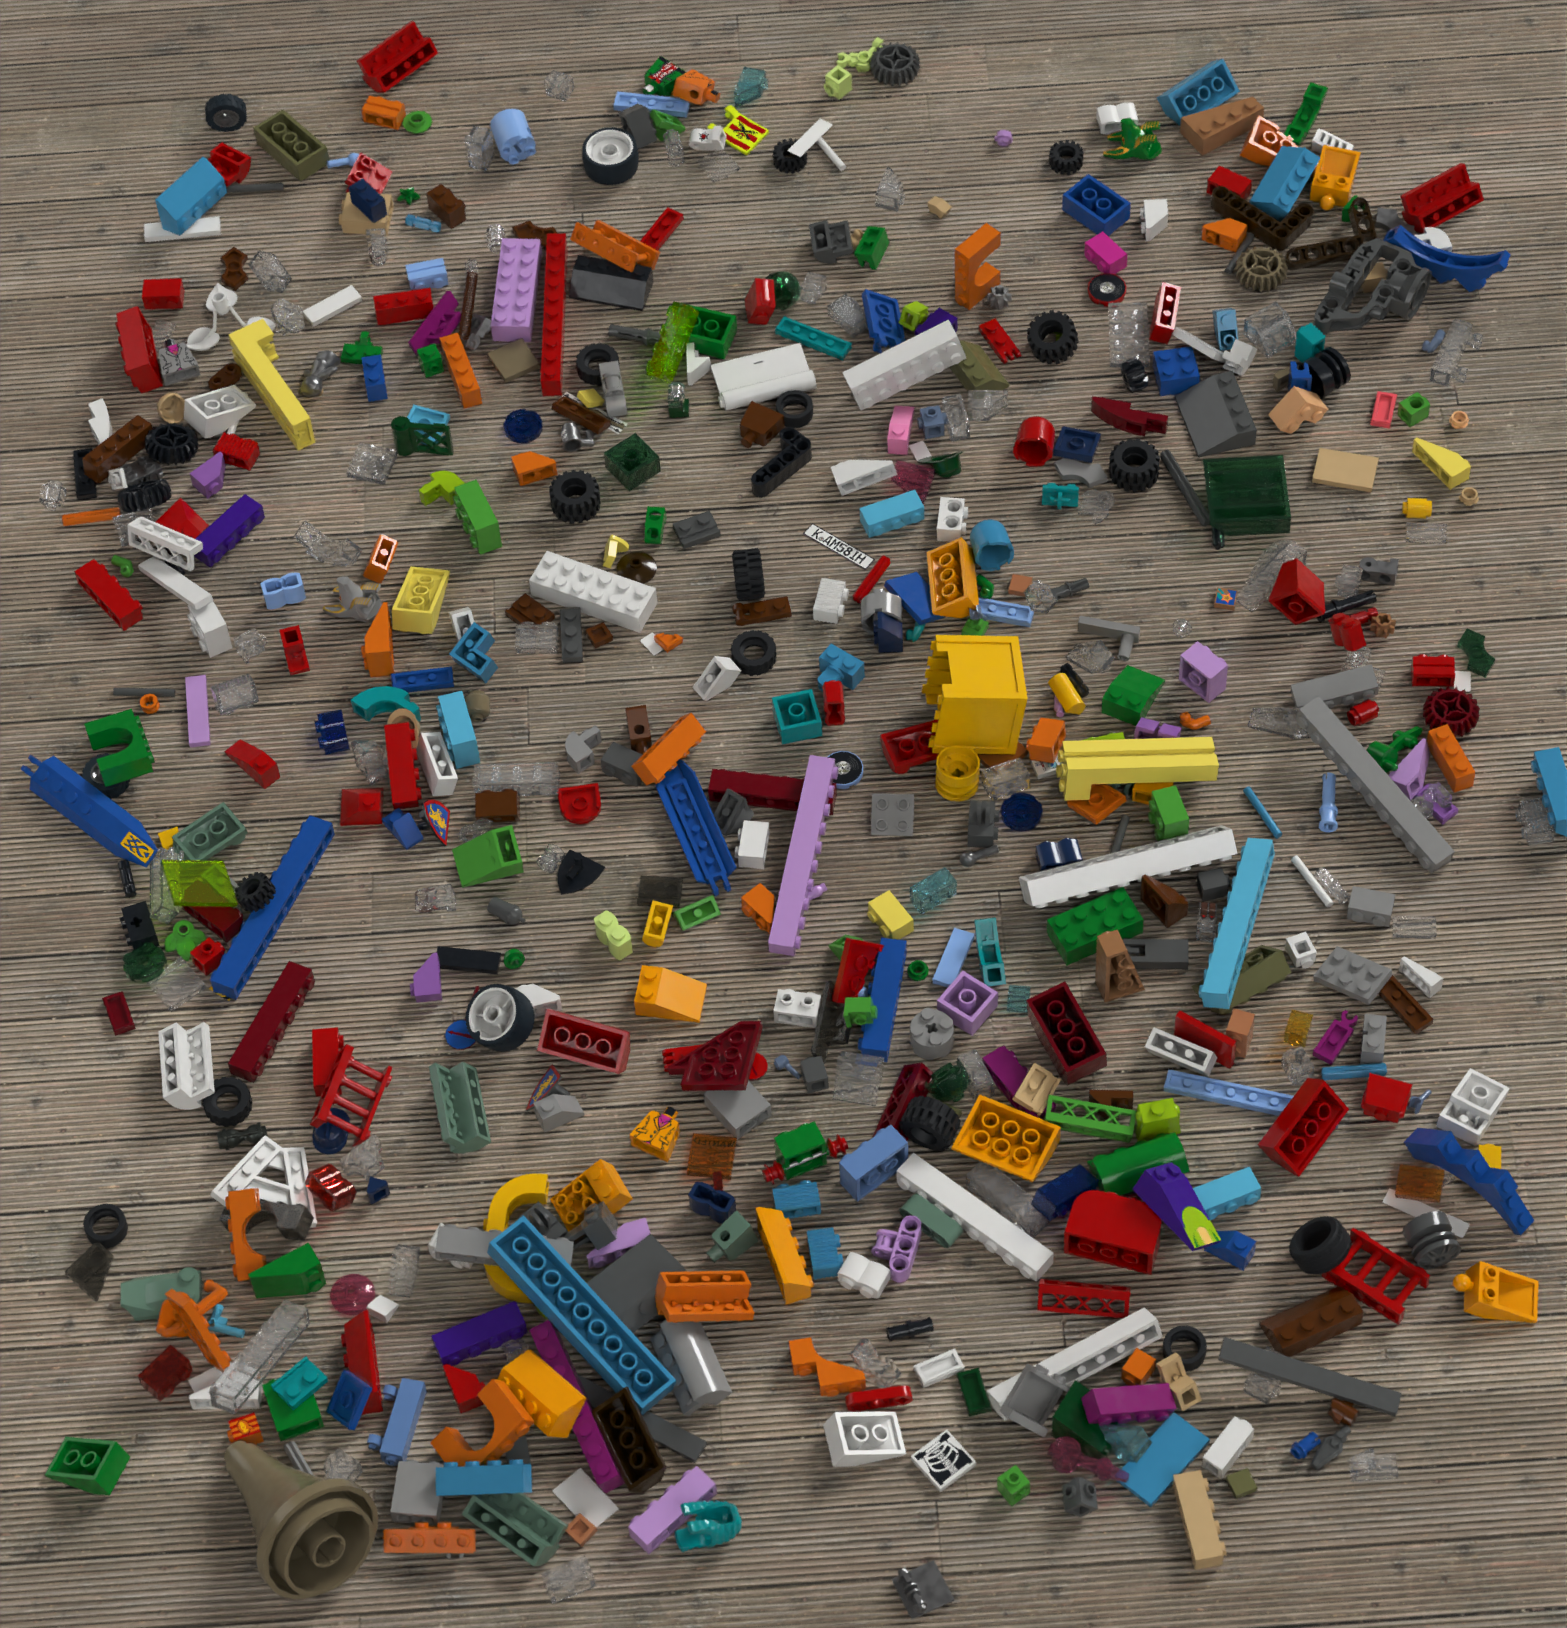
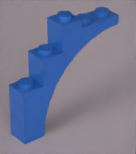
M1401 225L1387 231L1383 239L1388 243L1409 251L1415 264L1431 270L1432 276L1440 283L1447 280L1451 281L1455 278L1468 292L1481 289L1486 284V278H1489L1498 271L1502 272L1505 270L1511 256L1506 250L1483 256L1451 253L1423 242Z
M1417 1128L1404 1141L1414 1159L1431 1163L1450 1172L1479 1193L1500 1214L1515 1235H1522L1535 1221L1515 1191L1518 1185L1509 1171L1506 1169L1490 1168L1479 1150L1461 1148L1451 1131Z

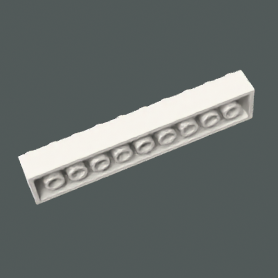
M1220 825L1021 876L1019 881L1024 902L1035 906V908H1043L1048 906V902L1056 901V903L1068 901V897L1076 895L1077 898L1088 896L1091 891L1097 890V893L1110 890V886L1125 887L1130 885V881L1138 880V882H1141L1142 876L1145 874L1149 877L1157 874L1158 877L1170 875V871L1176 869L1182 872L1190 870L1192 865L1212 864L1211 861L1215 859L1226 861L1232 859L1231 855L1238 853L1232 829Z

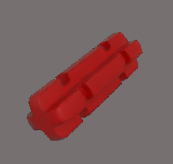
M1373 607L1367 609V612L1364 610L1349 616L1363 624L1368 622L1369 619L1371 621L1372 617H1377L1379 614L1377 609Z

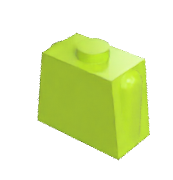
M1173 1098L1138 1104L1134 1124L1138 1141L1153 1139L1161 1133H1181L1179 1124L1180 1108L1177 1104H1174Z

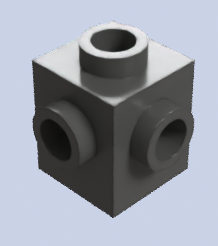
M1075 1477L1070 1482L1062 1485L1065 1512L1082 1517L1098 1509L1095 1483L1085 1480L1083 1477Z

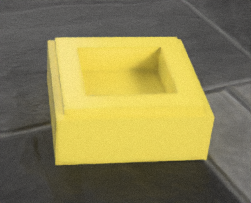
M594 388L578 391L577 398L587 408L603 406L605 401Z

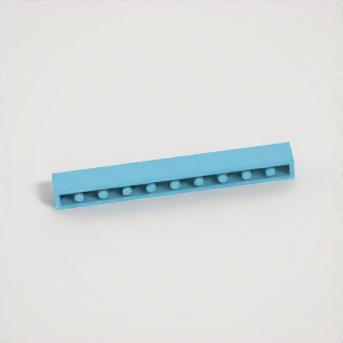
M1247 838L1246 845L1242 846L1241 861H1238L1236 866L1237 875L1232 878V891L1228 892L1227 907L1224 906L1223 921L1219 922L1218 937H1215L1213 941L1214 951L1209 954V967L1204 970V983L1199 987V998H1202L1203 1007L1230 1008L1275 856L1273 840Z

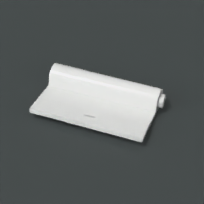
M800 343L710 365L720 394L718 397L719 405L725 411L748 406L751 401L760 403L776 399L787 391L797 390L804 392L817 388L814 373L812 370H809Z

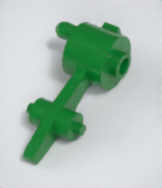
M1415 726L1406 732L1397 730L1392 735L1393 742L1390 745L1374 741L1366 751L1386 773L1397 771V752L1405 747L1413 749L1418 744L1417 737L1422 733L1423 729Z

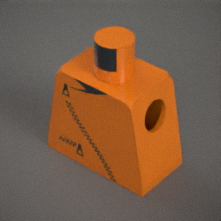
M694 69L676 78L673 96L697 105H701L708 100L717 103L720 98V93L714 91L715 81Z

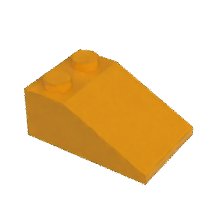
M642 965L634 999L635 1013L639 1016L700 1023L707 984L663 967Z

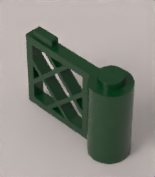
M398 416L392 420L391 429L395 451L398 455L409 456L413 452L453 456L454 449L450 426L440 423H412L404 416ZM416 430H421L425 432V434L422 435ZM436 432H442V433H445V435H444V436H440V435L437 434ZM431 436V437L434 438L436 441L433 442V441H431L430 439H428V437ZM423 442L428 446H422L418 443ZM439 444H443L447 448H442Z

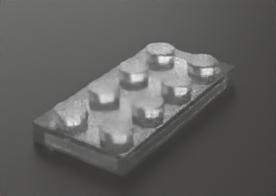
M1147 302L1108 303L1110 368H1120L1121 364L1126 362V360L1138 358L1144 367H1149Z

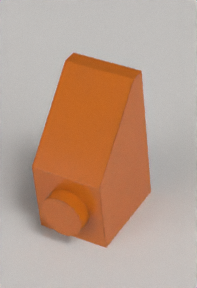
M531 451L511 456L513 471L520 486L558 475L554 459Z

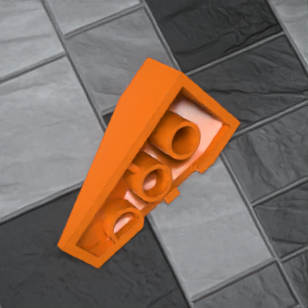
M1258 115L1244 142L1240 156L1256 164L1270 167L1282 146H1298L1292 142V137L1289 135L1286 137L1280 132V127L1275 123ZM1317 165L1310 177H1314Z

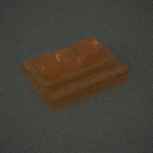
M1400 1164L1395 1197L1440 1203L1445 1170Z

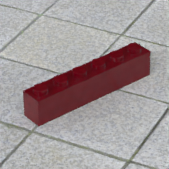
M712 769L708 787L709 801L720 802L728 788L746 798L748 806L798 811L805 778L797 779L788 776L779 777L768 774H753L745 771L736 772L726 769ZM832 783L835 787L834 795L828 801V804H830L829 815L834 813L837 797L836 783Z
M291 961L287 963L230 1058L228 1066L231 1075L252 1083L255 1082L258 1076L262 1075L265 1063L274 1054L275 1046L278 1042L282 1041L287 1026L291 1025L294 1021L297 1009L303 1006L307 992L311 991L314 987L315 979L312 969Z

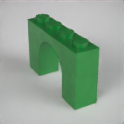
M132 709L84 723L93 751L119 743L130 744L120 752L96 759L105 787L154 772L151 764L155 763L149 743L138 715L134 716Z

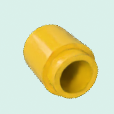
M1407 498V501L1402 504V514H1406V518L1426 519V517H1431L1432 501H1427L1424 498Z

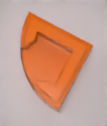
M660 633L654 636V641L668 653L683 643V638L677 634Z

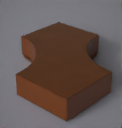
M531 221L512 227L516 239H540L541 247L544 251L546 250L547 234L557 233L554 227L541 228L535 226Z
M234 246L221 257V262L226 266V270L221 276V281L236 291L248 281V275L243 271V266L248 257Z

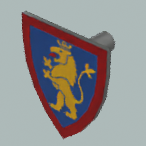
M553 1064L536 1086L526 1111L534 1108V1102L552 1094L570 1096V1092L558 1085L562 1076Z

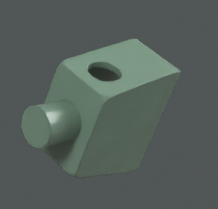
M736 1210L711 1235L715 1245L706 1254L714 1263L723 1255L729 1261H733L756 1244L758 1239L752 1226Z

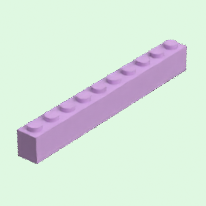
M814 755L809 757L768 941L770 953L795 956L796 949H800L801 936H799V933L805 927L806 917H803L804 911L809 909L810 898H807L808 892L813 891L814 879H812V874L817 872L818 860H816V856L821 854L822 850L820 838L826 832L824 819L825 816L829 817L830 804H828L829 798H833L835 788L832 783L833 779L837 780L839 768L835 766V759Z

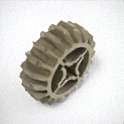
M1261 245L1260 248L1254 246L1252 250L1247 248L1245 252H1241L1240 257L1236 261L1235 271L1240 285H1245L1246 289L1252 288L1253 292L1256 289L1260 290V292L1263 290L1269 292L1271 288L1276 290L1278 286L1282 285L1287 276L1288 267L1286 258H1283L1282 253H1278L1277 249L1271 250L1270 246L1263 248Z

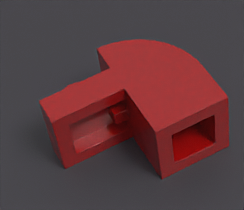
M299 625L280 629L290 676L310 671Z

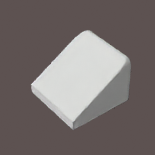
M379 1295L366 1308L369 1311V1315L388 1323L399 1307V1304Z

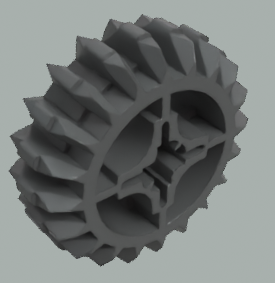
M890 42L889 45L883 44L882 48L877 47L870 60V70L874 78L878 79L879 83L884 81L885 85L891 84L892 87L894 84L900 86L901 83L907 84L908 81H913L920 69L919 55L911 46L906 47L905 43L899 45L898 42L896 44Z

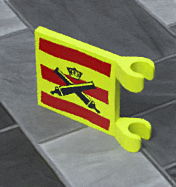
M728 105L725 108V111H727L725 117L732 119V121L723 129L726 134L725 143L747 156L766 137L769 130L740 114L732 105ZM711 123L707 129H713L716 125Z

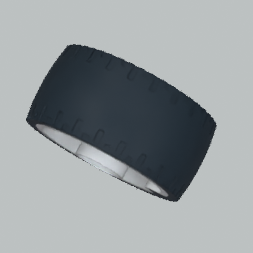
M616 127L601 128L592 132L585 139L582 147V160L585 172L590 179L604 185H616L628 181L634 176L639 163L638 147L633 136L628 131Z
M490 984L480 989L470 1000L465 1022L468 1032L479 1044L491 1050L507 1052L520 1047L528 1039L534 1025L535 1014L532 1003L523 993L507 985Z

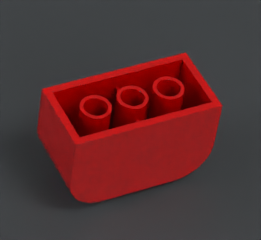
M1086 1191L1080 1194L1072 1205L1064 1232V1253L1152 1275L1160 1247L1161 1218L1145 1202L1137 1198L1119 1196L1114 1192Z

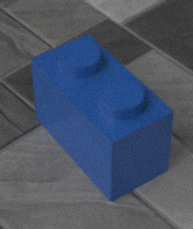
M381 354L362 357L368 401L388 399Z

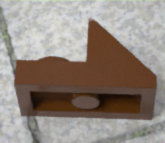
M1089 1089V1102L1133 1109V1091ZM1104 1111L1097 1112L1105 1120L1109 1119Z

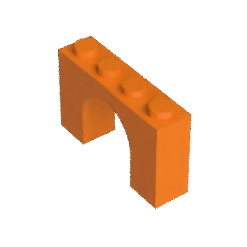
M987 223L955 248V301L968 310L984 299L987 293H991V287L994 288L1000 285V271L987 262L980 266L985 258L1001 246V232Z
M492 1379L477 1394L494 1419V1433L489 1443L482 1449L475 1451L457 1429L445 1427L430 1442L444 1462H458V1467L465 1466V1462L479 1461L480 1466H486L487 1461L498 1460L504 1453L513 1448L514 1443L520 1437L528 1433L529 1427L535 1421L504 1381Z

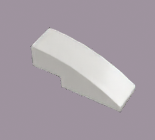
M103 398L88 404L92 419L88 420L98 445L113 434Z

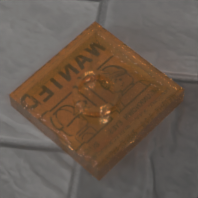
M693 1133L687 1176L731 1180L737 1138Z

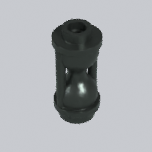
M261 1122L250 1125L244 1132H238L235 1129L226 1130V1128L222 1129L221 1132H217L219 1148L226 1151L229 1148L237 1147L242 1141L257 1144L265 1135L268 1137L266 1125L261 1126Z

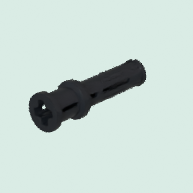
M1373 590L1339 601L1333 599L1330 603L1325 604V614L1316 618L1321 623L1337 613H1343L1375 603L1377 600L1376 594Z

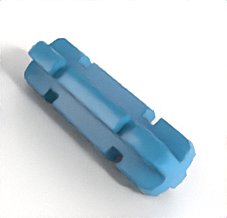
M408 214L405 218V224L413 227L415 225L416 228L428 231L432 229L431 231L439 233L442 228L439 221L434 220L432 222L431 219L419 216L415 218V215Z

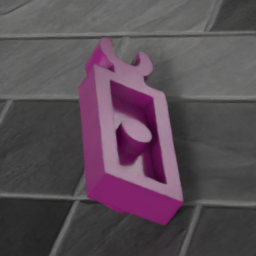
M1344 1010L1341 1014V1022L1334 1019L1313 1050V1056L1332 1065L1353 1035L1354 1029L1352 1027L1357 1024L1358 1016L1355 1015L1352 1020L1346 1019L1348 1011Z

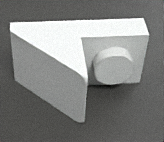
M686 343L688 385H693L711 370L710 357H699V351L695 350L694 343Z

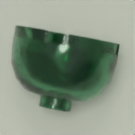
M777 271L765 278L774 280L775 309L780 308L781 311H784L797 303L801 295V287L798 279L792 273Z
M956 1061L958 1065L952 1066L951 1063L942 1066L930 1075L932 1080L929 1084L925 1081L924 1086L933 1098L941 1102H958L965 1096L964 1092L969 1085V1075L961 1061Z

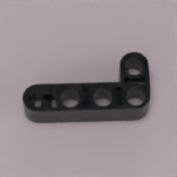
M785 427L780 431V447L782 451L757 470L751 477L752 493L754 496L762 498L769 495L812 459L811 441L792 427Z

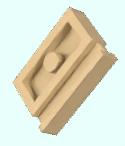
M1034 1062L1012 1100L1040 1116L1047 1105L1048 1096L1053 1095L1061 1078L1054 1077L1051 1072Z

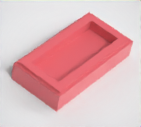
M1377 392L1371 426L1390 429L1397 394Z

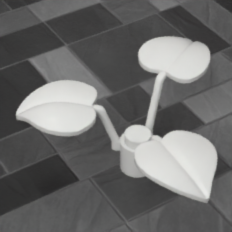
M217 283L206 302L207 309L213 312V328L202 327L194 330L189 335L186 345L189 349L196 351L208 350L214 347L220 340L219 334L215 333L217 329V313L225 315L229 310L242 327H246L260 319H264L272 331L276 325L273 321L264 317H253L248 320L247 324L244 323L232 307L238 299L236 293Z

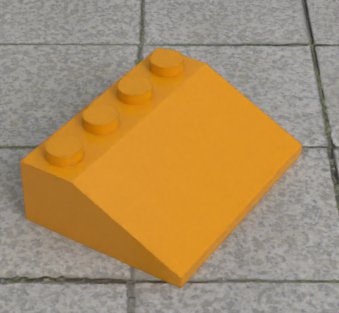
M979 1094L951 1149L1034 1182L1052 1157L1060 1141L1061 1127Z

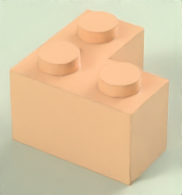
M1293 386L1268 415L1280 431L1292 434L1298 430L1304 420L1316 424L1323 418L1328 408L1316 393Z

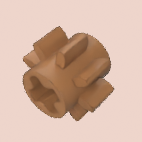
M1380 612L1377 617H1372L1370 631H1374L1376 637L1387 638L1389 634H1394L1396 620H1392L1390 614Z

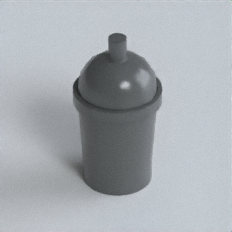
M493 897L488 904L487 911L508 925H515L526 921V919L522 918L521 909L515 904L508 903L497 897Z

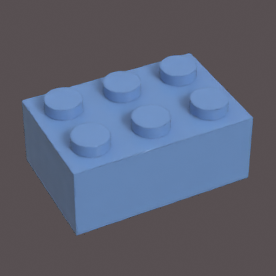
M892 1125L885 1129H880L872 1139L862 1142L857 1150L842 1157L839 1162L840 1184L858 1202L896 1174L900 1166L909 1158L908 1142Z

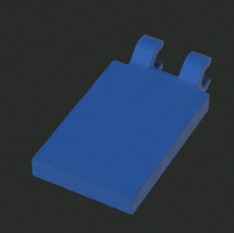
M865 289L861 295L869 336L875 339L873 351L882 353V346L887 347L889 345L892 348L906 341L903 325L899 324L901 315L898 300Z

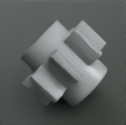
M1001 285L994 288L991 287V293H987V301H990V306L996 309L1008 307V301L1010 302L1012 298L1009 288Z

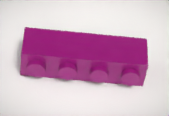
M1003 1045L983 1057L982 1069L1012 1106L1043 1120L1047 1105L1042 1114L1038 1116L1036 1112L1029 1111L1012 1100L1029 1071L1025 1066L1020 1065L1015 1053L1012 1050L1009 1051ZM1052 1102L1051 1112L1054 1113L1056 1112V1104Z
M1169 1383L1094 1388L1081 1398L1089 1424L1099 1423L1100 1426L1108 1425L1111 1422L1125 1424L1137 1420L1138 1423L1146 1422L1150 1419L1163 1421L1170 1417L1169 1414L1177 1409Z

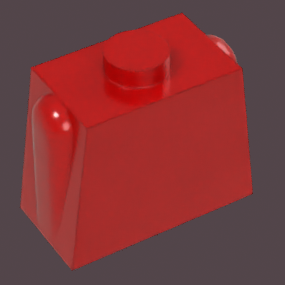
M754 279L744 299L749 324L767 325L776 308L774 280Z
M1369 1073L1368 1082L1361 1101V1108L1364 1109L1363 1114L1375 1117L1380 1121L1386 1120L1398 1124L1399 1120L1405 1115L1413 1084Z

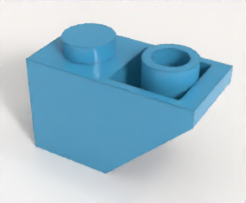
M1233 308L1212 310L1214 331L1219 351L1230 350L1235 339L1238 340L1236 310Z

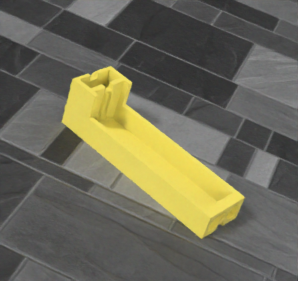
M260 319L229 334L230 344L233 347V357L299 451L315 443L311 419L271 363L279 359L275 345L269 343L273 341L274 333L264 319Z
M1185 737L1062 741V749L1058 750V762H1060V765L1056 766V776L1060 778L1059 791L1063 792L1064 801L1090 800L1091 784L1217 781L1219 763L1217 755L1214 753L1213 738Z

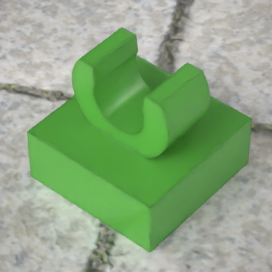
M969 617L962 629V635L984 636L989 627V622L981 618L972 620Z

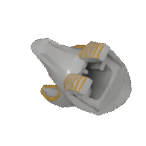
M338 577V587L333 589V593L339 595L340 604L324 606L323 611L333 617H352L363 622L373 621L382 606L378 596L381 585L379 583L367 582L359 586L348 577Z

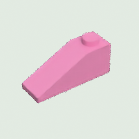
M895 405L888 431V454L908 455L914 407Z

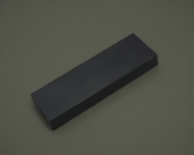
M93 448L73 451L77 500L97 498L96 482L84 474L82 459Z
M441 946L437 948L436 953L439 957L440 969L498 975L501 961V953Z

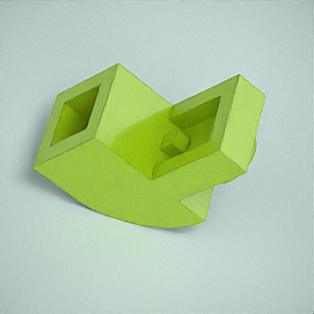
M450 471L434 472L430 474L431 482L419 489L421 502L427 506L442 496L450 505H453L454 487L465 483Z

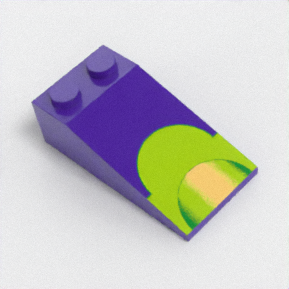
M1171 1162L1146 1169L1132 1190L1192 1251L1220 1243L1221 1239L1195 1191L1177 1165Z

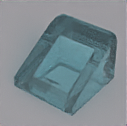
M1009 985L1007 1011L1027 1013L1026 1000L1030 998L1031 991L1029 986Z

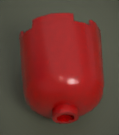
M1039 416L1025 419L1019 426L1013 447L1015 458L1026 462V466H1044L1045 462L1051 459L1055 441V428L1053 424Z

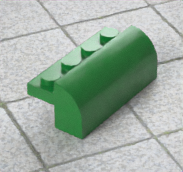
M1175 1132L1171 1134L1161 1133L1153 1139L1147 1141L1140 1140L1133 1146L1117 1148L1112 1153L1097 1155L1092 1160L1087 1161L1089 1170L1096 1176L1099 1191L1114 1192L1119 1196L1132 1192V1189L1146 1169L1172 1162L1180 1168L1183 1174L1190 1172L1185 1151Z

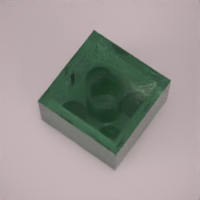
M636 433L604 452L606 469L628 491L661 472L659 456Z

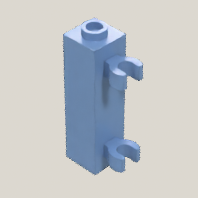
M402 1378L399 1388L392 1385H384L382 1394H385L384 1399L395 1401L384 1438L376 1434H369L367 1443L369 1444V1449L380 1450L382 1462H385L387 1465L397 1466L399 1461H406L427 1393L425 1383L422 1381Z

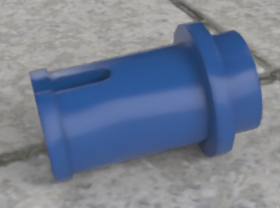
M1311 1431L1301 1441L1294 1442L1291 1448L1293 1456L1297 1459L1306 1458L1308 1452L1321 1444L1320 1439L1315 1441L1318 1435Z

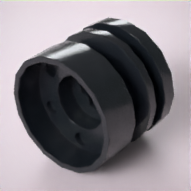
M1326 347L1314 357H1310L1302 362L1298 367V370H1304V363L1308 364L1309 373L1312 375L1311 392L1316 393L1320 399L1328 396L1342 385L1347 384L1351 378L1350 368L1341 353L1332 347Z

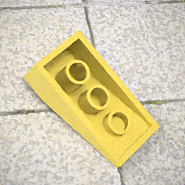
M410 566L392 608L393 630L433 634L442 606L450 570Z

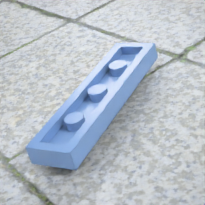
M618 91L613 104L614 110L623 111L635 104H640L647 107L649 112L654 109L675 117L687 118L690 102L681 98Z

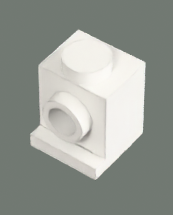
M1303 932L1286 938L1285 951L1289 954L1295 968L1300 966L1303 969L1311 967L1316 961L1317 952L1307 933Z

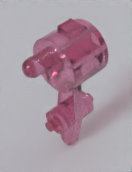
M1058 1437L1053 1444L1051 1443L1048 1449L1053 1467L1061 1473H1071L1081 1466L1097 1474L1098 1479L1101 1481L1113 1479L1127 1482L1129 1480V1474L1112 1465L1110 1459H1095L1084 1456L1081 1453L1080 1444L1072 1437Z

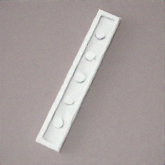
M156 556L138 565L142 573L196 610L213 601L210 593Z

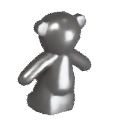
M329 350L318 352L316 359L312 363L311 372L309 370L303 372L306 378L298 390L299 395L304 394L307 397L322 395V381L338 370L337 366L340 364V359L335 353Z

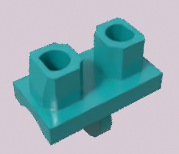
M1047 483V485H1043L1042 505L1057 506V509H1061L1062 506L1078 507L1079 487H1076L1075 484L1057 486L1055 483Z

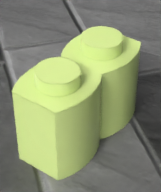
M606 910L594 918L597 938L604 945L608 946L612 956L622 960L633 953L630 933L625 927L618 924L614 914Z

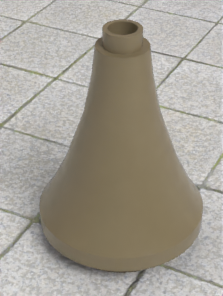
M236 1441L226 1449L224 1453L226 1470L236 1483L247 1505L256 1535L258 1571L265 1583L275 1593L289 1599H306L339 1587L356 1573L368 1556L378 1525L376 1505L361 1486L350 1480L318 1477L291 1468L268 1455L257 1445L246 1443L245 1441Z

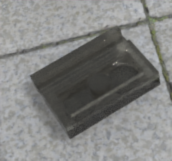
M641 875L637 905L651 907L653 900L673 905V908H680L683 878Z

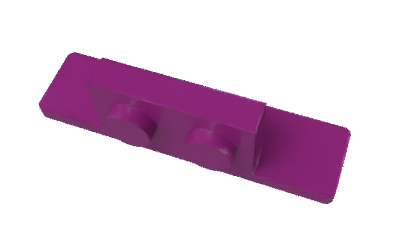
M451 291L445 292L409 340L408 344L416 356H418L417 349L426 347L429 344H440V337L451 335L454 329L458 327L461 321V313L454 312L459 303Z

